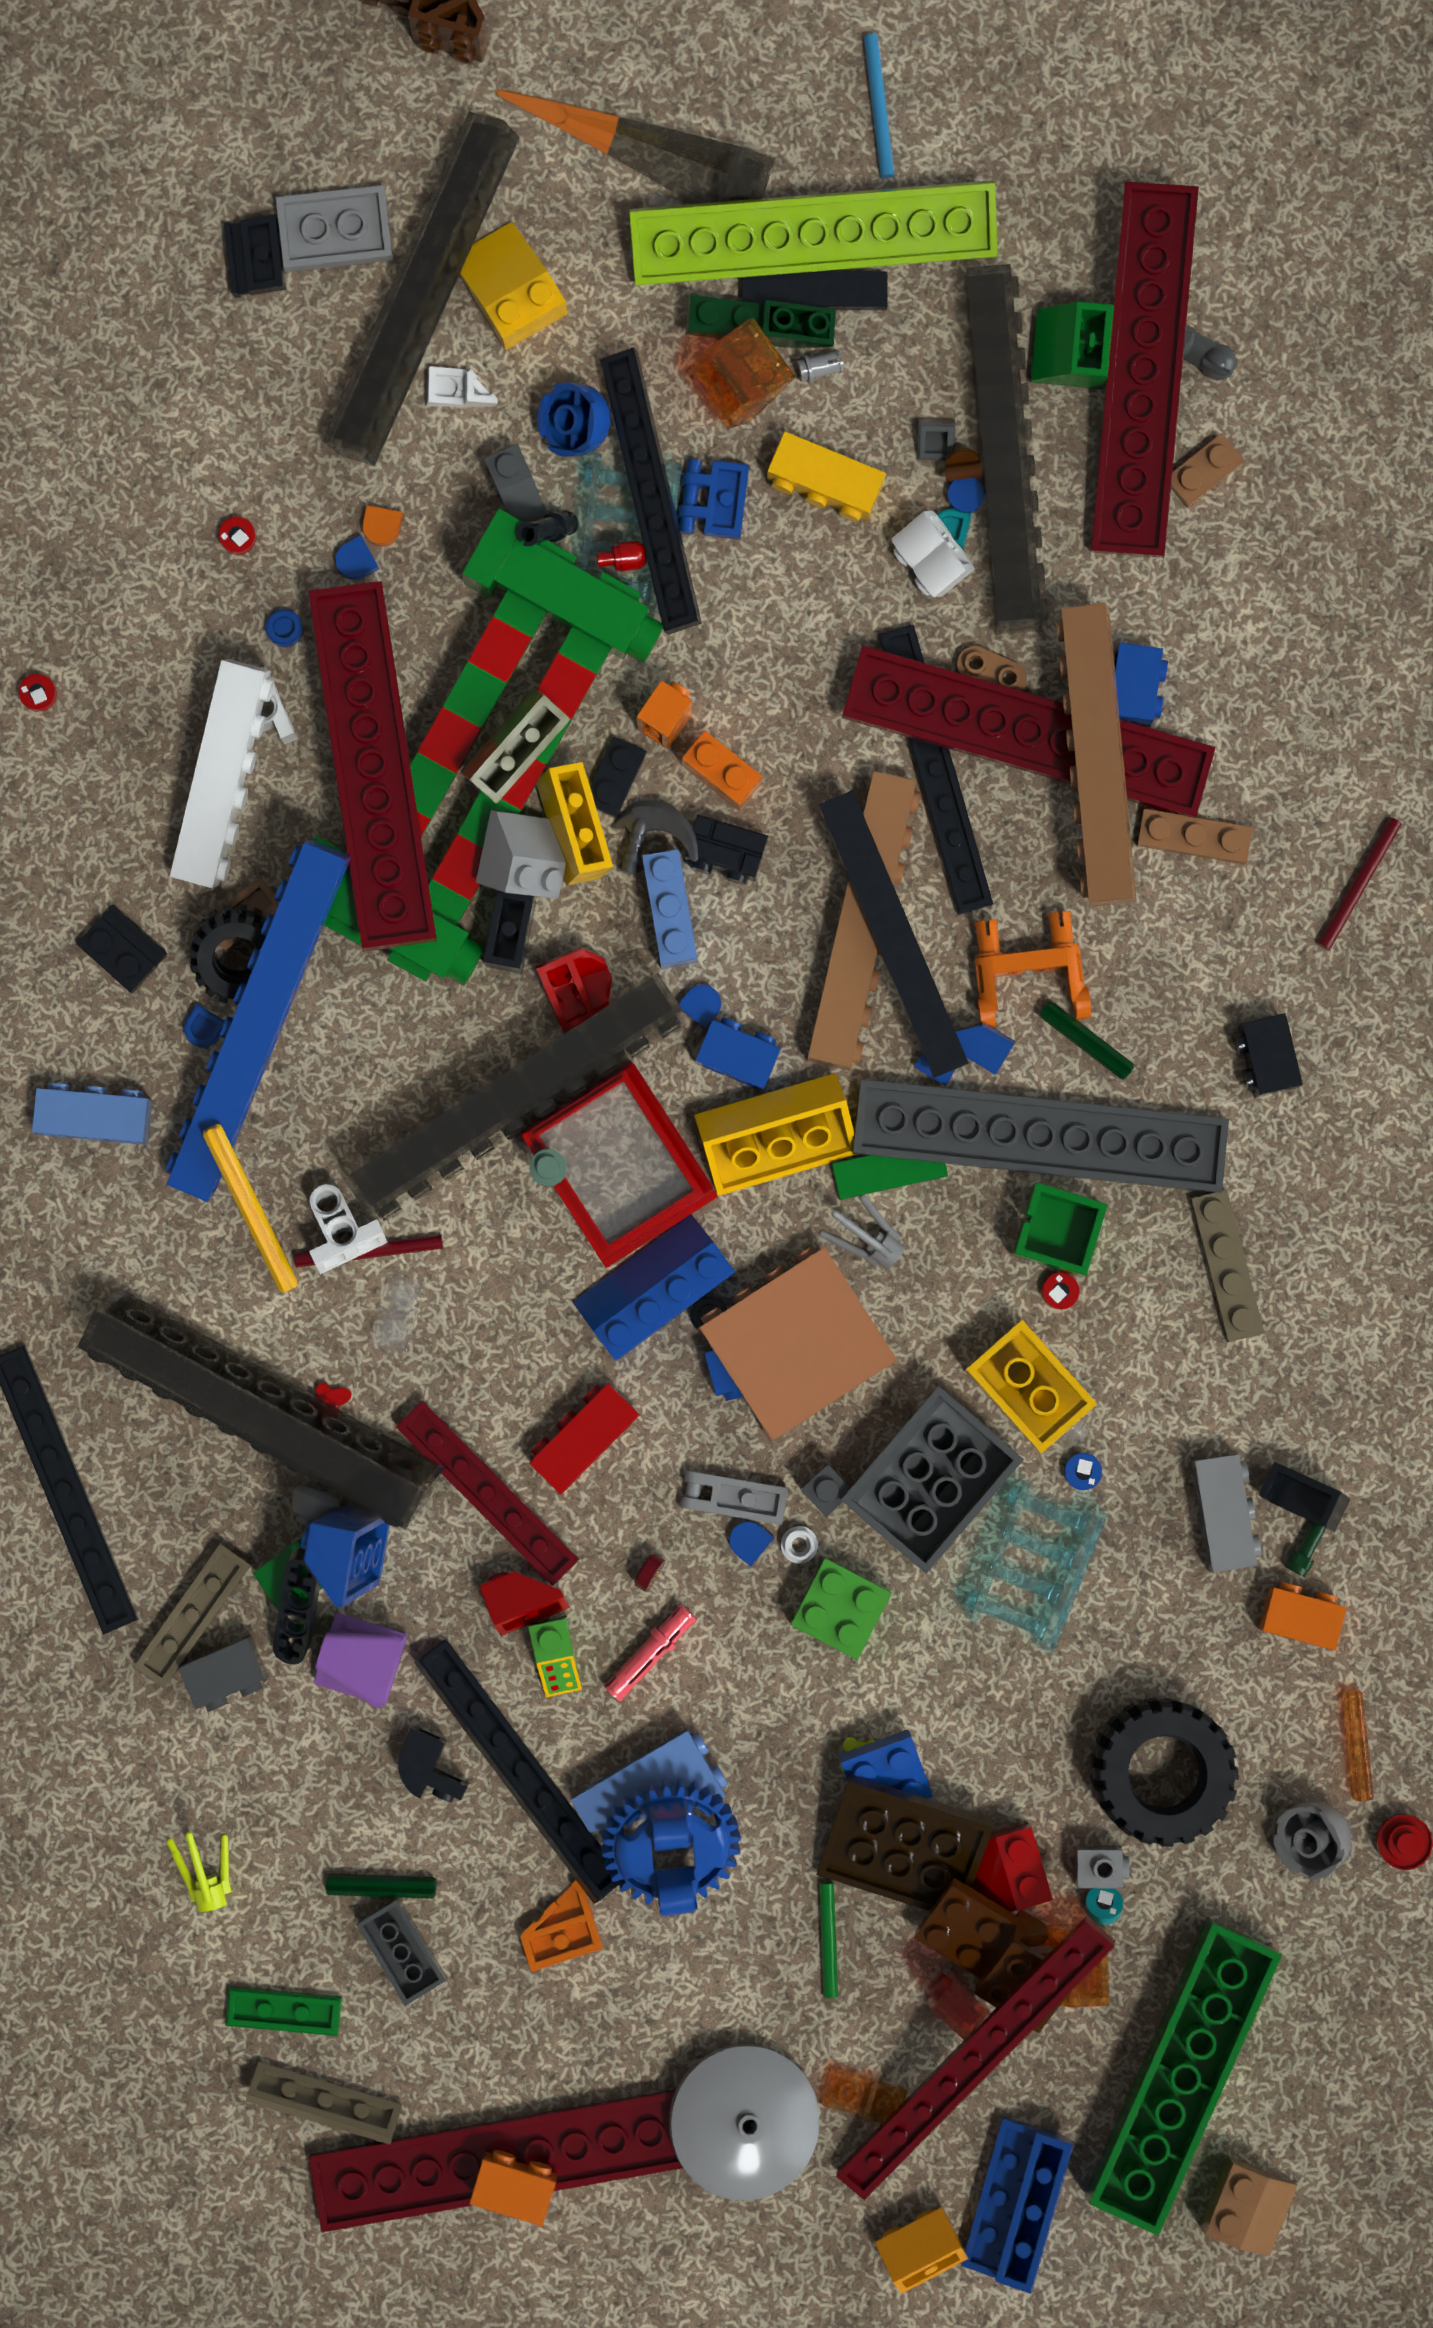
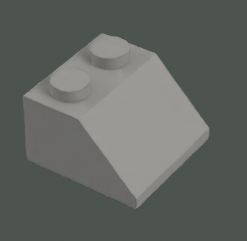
M491 810L476 883L505 893L558 899L566 861L550 820L544 817Z

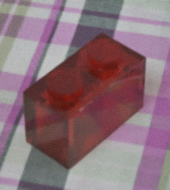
M953 1969L947 1975L944 1972H940L927 1986L930 1993L926 1997L930 2008L963 2040L990 2013L986 2002L974 1995L975 1990Z

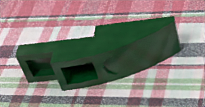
M690 295L687 300L685 334L716 338L718 343L785 348L832 347L834 345L836 309L765 300L762 304Z

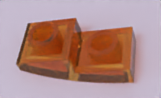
M830 2066L819 2103L825 2107L858 2114L863 2119L883 2123L905 2101L907 2089Z

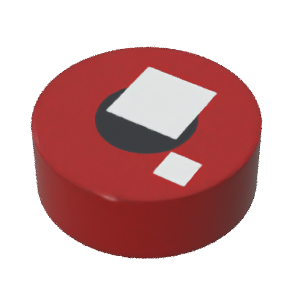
M231 517L220 526L219 541L228 553L243 555L254 547L256 531L247 519Z
M31 674L21 682L19 698L31 711L43 712L50 709L56 702L57 689L47 676Z
M1064 1272L1050 1275L1042 1285V1297L1045 1303L1057 1310L1073 1306L1080 1294V1288L1076 1279Z

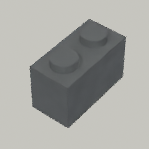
M252 1636L178 1668L195 1710L205 1706L207 1712L228 1704L226 1696L240 1691L242 1697L262 1689L260 1681L269 1677Z

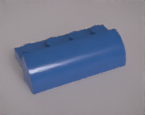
M1007 2117L1002 2119L965 2250L969 2259L962 2262V2267L993 2277L995 2282L1029 2294L1032 2293L1074 2142L1071 2139L1043 2127L1040 2129Z

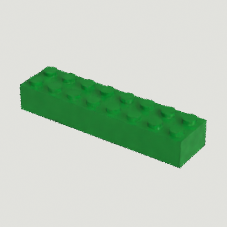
M1209 1917L1206 1918L1084 2195L1090 2205L1154 2235H1160L1280 1962L1282 1954L1276 1948Z

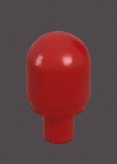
M639 541L617 542L616 545H612V551L596 553L598 567L614 566L615 571L620 570V572L639 570L647 563L644 545Z

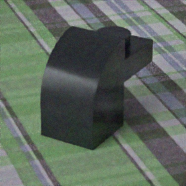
M413 1725L403 1744L398 1760L399 1775L404 1786L419 1799L422 1798L427 1786L434 1788L432 1794L442 1800L452 1803L454 1798L461 1801L469 1783L436 1768L448 1740Z

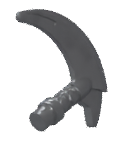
M654 800L631 803V809L623 813L611 825L614 829L627 828L631 832L627 851L623 854L622 873L636 874L637 866L641 862L640 854L644 837L647 831L652 830L665 831L674 835L683 843L692 861L698 860L697 840L691 824L680 811L664 802Z

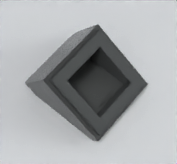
M918 417L917 459L945 460L947 455L954 451L955 419Z

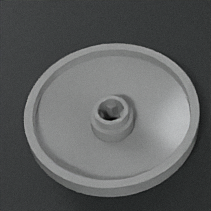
M754 2044L725 2046L699 2059L679 2082L669 2111L670 2140L674 2153L683 2169L705 2190L732 2200L760 2199L788 2186L800 2175L810 2161L819 2135L820 2117L818 2102L806 2076L792 2061L770 2048ZM747 2119L754 2120L750 2124L751 2129L745 2132L742 2129L744 2121Z

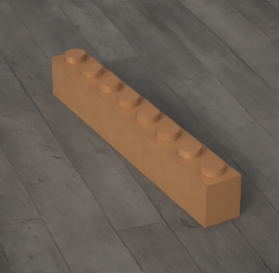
M1106 603L1061 608L1062 619L1056 620L1058 642H1065L1066 656H1060V671L1062 679L1068 678L1069 692L1063 693L1065 715H1071L1073 729H1067L1066 736L1069 752L1075 751L1076 765L1070 766V779L1072 788H1078L1079 802L1073 803L1075 824H1082L1083 839H1077L1079 862L1085 861L1086 876H1080L1082 898H1089V903L1092 907L1137 902L1109 608Z
M873 771L863 815L892 883L900 885L905 863H900L898 860L901 848L909 849L913 828L907 827L909 813L917 814L921 792L915 791L916 780ZM849 879L807 1058L809 1062L848 1071L851 1069L852 1062L860 1063L864 1042L857 1040L860 1027L868 1028L872 1006L866 1005L869 991L876 992L880 970H875L874 965L877 955L881 956Z

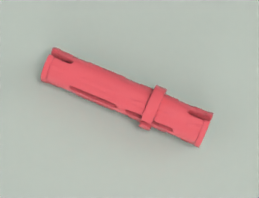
M680 1603L659 1627L655 1626L650 1631L652 1635L622 1665L618 1672L603 1685L605 1689L621 1702L668 1650L670 1652L676 1647L675 1643L697 1621V1618Z

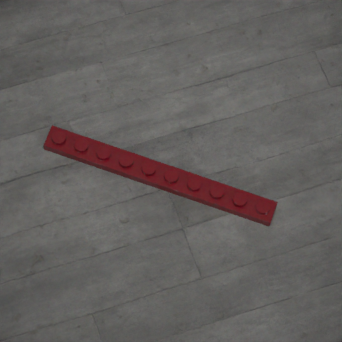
M1086 1915L837 2169L836 2177L865 2200L1115 1947L1116 1940Z

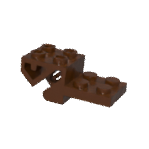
M359 0L361 3L369 6H377L378 2L392 6L391 9L397 14L407 16L413 41L417 43L418 48L431 54H437L439 50L452 54L455 60L465 64H472L473 60L483 63L489 39L485 16L476 0Z
M955 1878L918 1926L914 1935V1939L977 1976L974 1995L994 2007H997L1056 1947L1042 1946L1049 1935V1930L1045 1923L1024 1910H1019L1015 1915ZM1066 1997L1033 2029L1035 2032L1040 2033Z

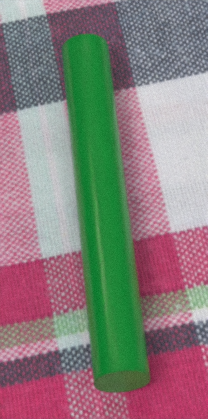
M834 1882L819 1883L823 1997L836 1998L838 1997Z

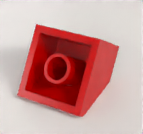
M1028 1822L991 1833L972 1885L973 1890L1010 1912L1053 1900L1034 1833Z

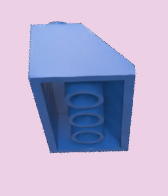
M690 1214L573 1301V1304L617 1362L734 1275L735 1270L692 1214Z
M349 1503L311 1522L310 1527L307 1526L305 1528L301 1544L302 1549H306L304 1561L334 1606L342 1608L379 1585L392 1517L391 1511Z

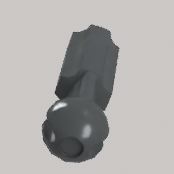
M1186 324L1183 360L1203 370V373L1209 379L1219 381L1230 377L1237 366L1235 352L1229 346L1213 342L1196 332L1195 328Z

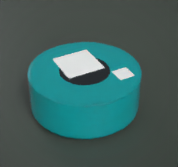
M1092 1888L1088 1892L1085 1901V1912L1090 1919L1100 1925H1110L1120 1918L1123 1909V1898L1118 1890L1115 1888Z

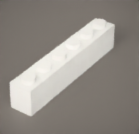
M231 659L221 660L170 877L209 888H214L219 885L220 880L226 881L231 865V860L226 859L229 845H235L239 833V824L235 823L238 809L243 810L248 795V789L243 788L246 774H252L257 757V753L252 752L255 737H261L265 725V717L261 716L264 701H270L274 688V681L269 679L271 670Z

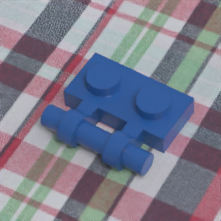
M689 459L687 461L686 473L682 474L681 486L684 487L682 505L678 506L677 518L680 519L679 528L681 534L692 535L695 521H705L704 536L741 540L749 465L713 461L711 475L701 474V461ZM699 489H709L707 507L697 506Z

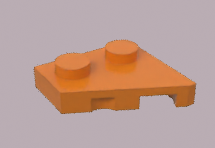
M576 1880L520 1935L531 1972L604 1949L588 1896Z

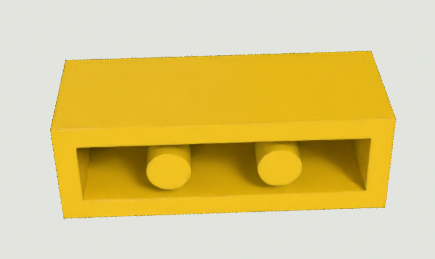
M785 431L767 473V480L772 482L771 486L775 490L791 495L793 491L806 496L805 500L809 504L818 508H825L826 505L840 510V516L853 522H859L860 518L866 521L869 520L886 478V473Z
M583 762L549 768L540 777L537 787L546 818L550 820L566 861L563 875L565 884L568 886L600 879L613 867Z

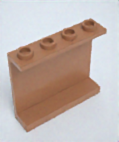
M811 1246L794 1257L798 1263L796 1266L786 1272L780 1266L763 1277L766 1282L765 1286L755 1292L749 1286L732 1297L735 1302L734 1306L724 1312L718 1306L701 1317L704 1325L697 1329L700 1335H704L763 1427L762 1431L769 1442L774 1441L897 1361V1358L825 1247L816 1252L814 1247Z

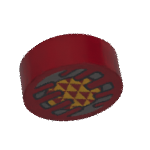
M651 1554L641 1567L634 1581L635 1586L647 1593L664 1567L665 1560L656 1554Z

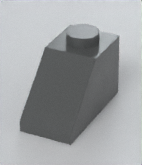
M515 444L485 457L486 469L505 512L522 522L544 518L547 514L519 445Z

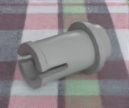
M839 349L808 357L807 354L802 355V359L796 360L799 380L801 382L807 381L811 384L815 378L843 373V361L828 364L842 358Z

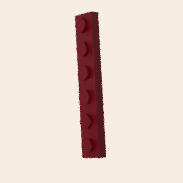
M421 1401L396 1426L552 1586L580 1560L424 1401Z

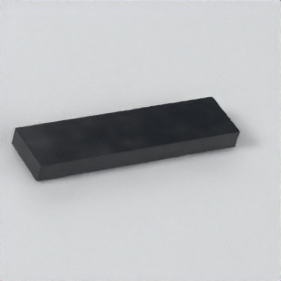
M814 271L742 277V301L762 304L765 300L836 310H887L888 271Z

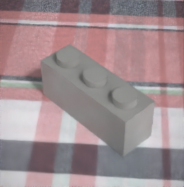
M1239 1454L1191 1460L1208 1571L1214 1573L1258 1566L1256 1557H1261L1262 1551L1258 1534L1252 1535L1250 1520H1254L1256 1515L1252 1497L1246 1498L1244 1483L1249 1482V1470L1246 1460L1240 1461Z

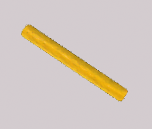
M216 1124L206 1128L203 1131V1137L278 1290L281 1293L292 1290L297 1286L295 1274L222 1126Z

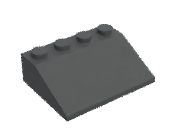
M937 1386L840 1500L927 1574L1024 1459L940 1386Z

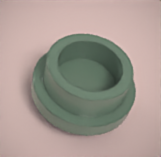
M544 1149L533 1156L529 1170L536 1183L545 1187H551L559 1184L564 1179L567 1172V1164L559 1152L552 1149Z

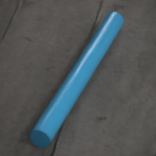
M872 33L865 35L863 39L880 178H894L878 35Z

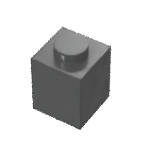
M826 1464L800 1489L822 1514L827 1517L842 1503L840 1499L850 1487L829 1464Z

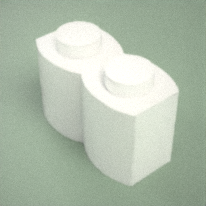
M923 511L891 538L896 547L893 550L895 556L903 565H910L917 576L915 578L916 585L927 596L930 594L933 597L945 595L975 570L966 553L954 541L945 524L933 511Z

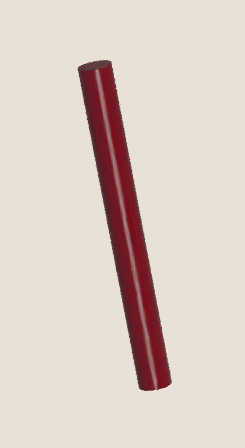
M1392 817L1388 818L1317 945L1330 951L1402 825L1400 821Z
M442 1234L387 1241L388 1243L352 1260L444 1249ZM309 1251L294 1254L296 1268L315 1265Z

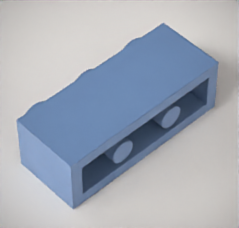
M679 849L642 855L661 970L697 964V953Z
M48 1083L47 1089L36 1088L32 1133L43 1136L148 1145L153 1101L143 1098V1091L122 1089L121 1096L106 1095L107 1088L85 1086L84 1092L70 1091V1085Z

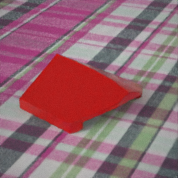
M580 946L535 966L545 994L563 1032L609 1012L612 976L603 957Z

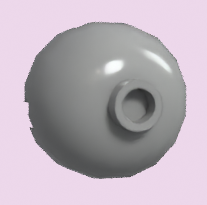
M1312 1800L1294 1805L1278 1818L1276 1823L1278 1824L1277 1834L1274 1835V1846L1281 1861L1293 1873L1300 1872L1309 1876L1307 1879L1311 1880L1321 1879L1332 1874L1347 1860L1351 1850V1830L1345 1817L1333 1806Z

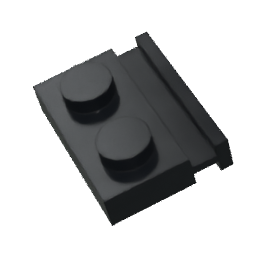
M276 215L244 219L232 224L229 222L224 223L232 295L235 298H239L241 295L246 294L257 295L287 290L279 222Z
M111 905L106 914L98 919L76 945L133 994L168 954L116 907Z

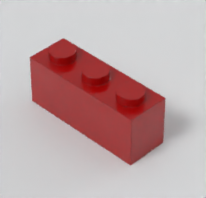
M609 1383L604 1388L599 1384L594 1386L582 1399L587 1405L577 1415L571 1410L556 1425L561 1431L551 1441L544 1437L530 1451L534 1458L529 1464L560 1495L640 1416Z

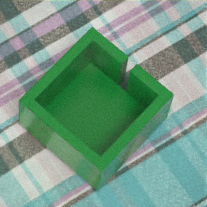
M1036 1182L1032 1185L1023 1217L1030 1219L1029 1223H1021L1011 1256L1079 1277L1087 1276L1108 1204Z

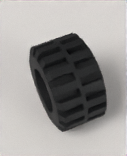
M229 904L223 906V911L218 912L214 909L209 912L208 919L205 920L203 918L199 922L198 929L194 931L192 937L190 967L192 973L196 974L195 981L199 987L203 985L206 987L205 993L210 997L217 994L220 996L219 1001L227 1004L228 998L234 999L242 982L248 983L252 970L235 971L224 967L217 960L215 949L222 941L239 937L249 940L257 949L261 950L266 936L261 935V930L266 920L262 916V910L256 907L254 911L247 910L246 904H239V909H232V905Z

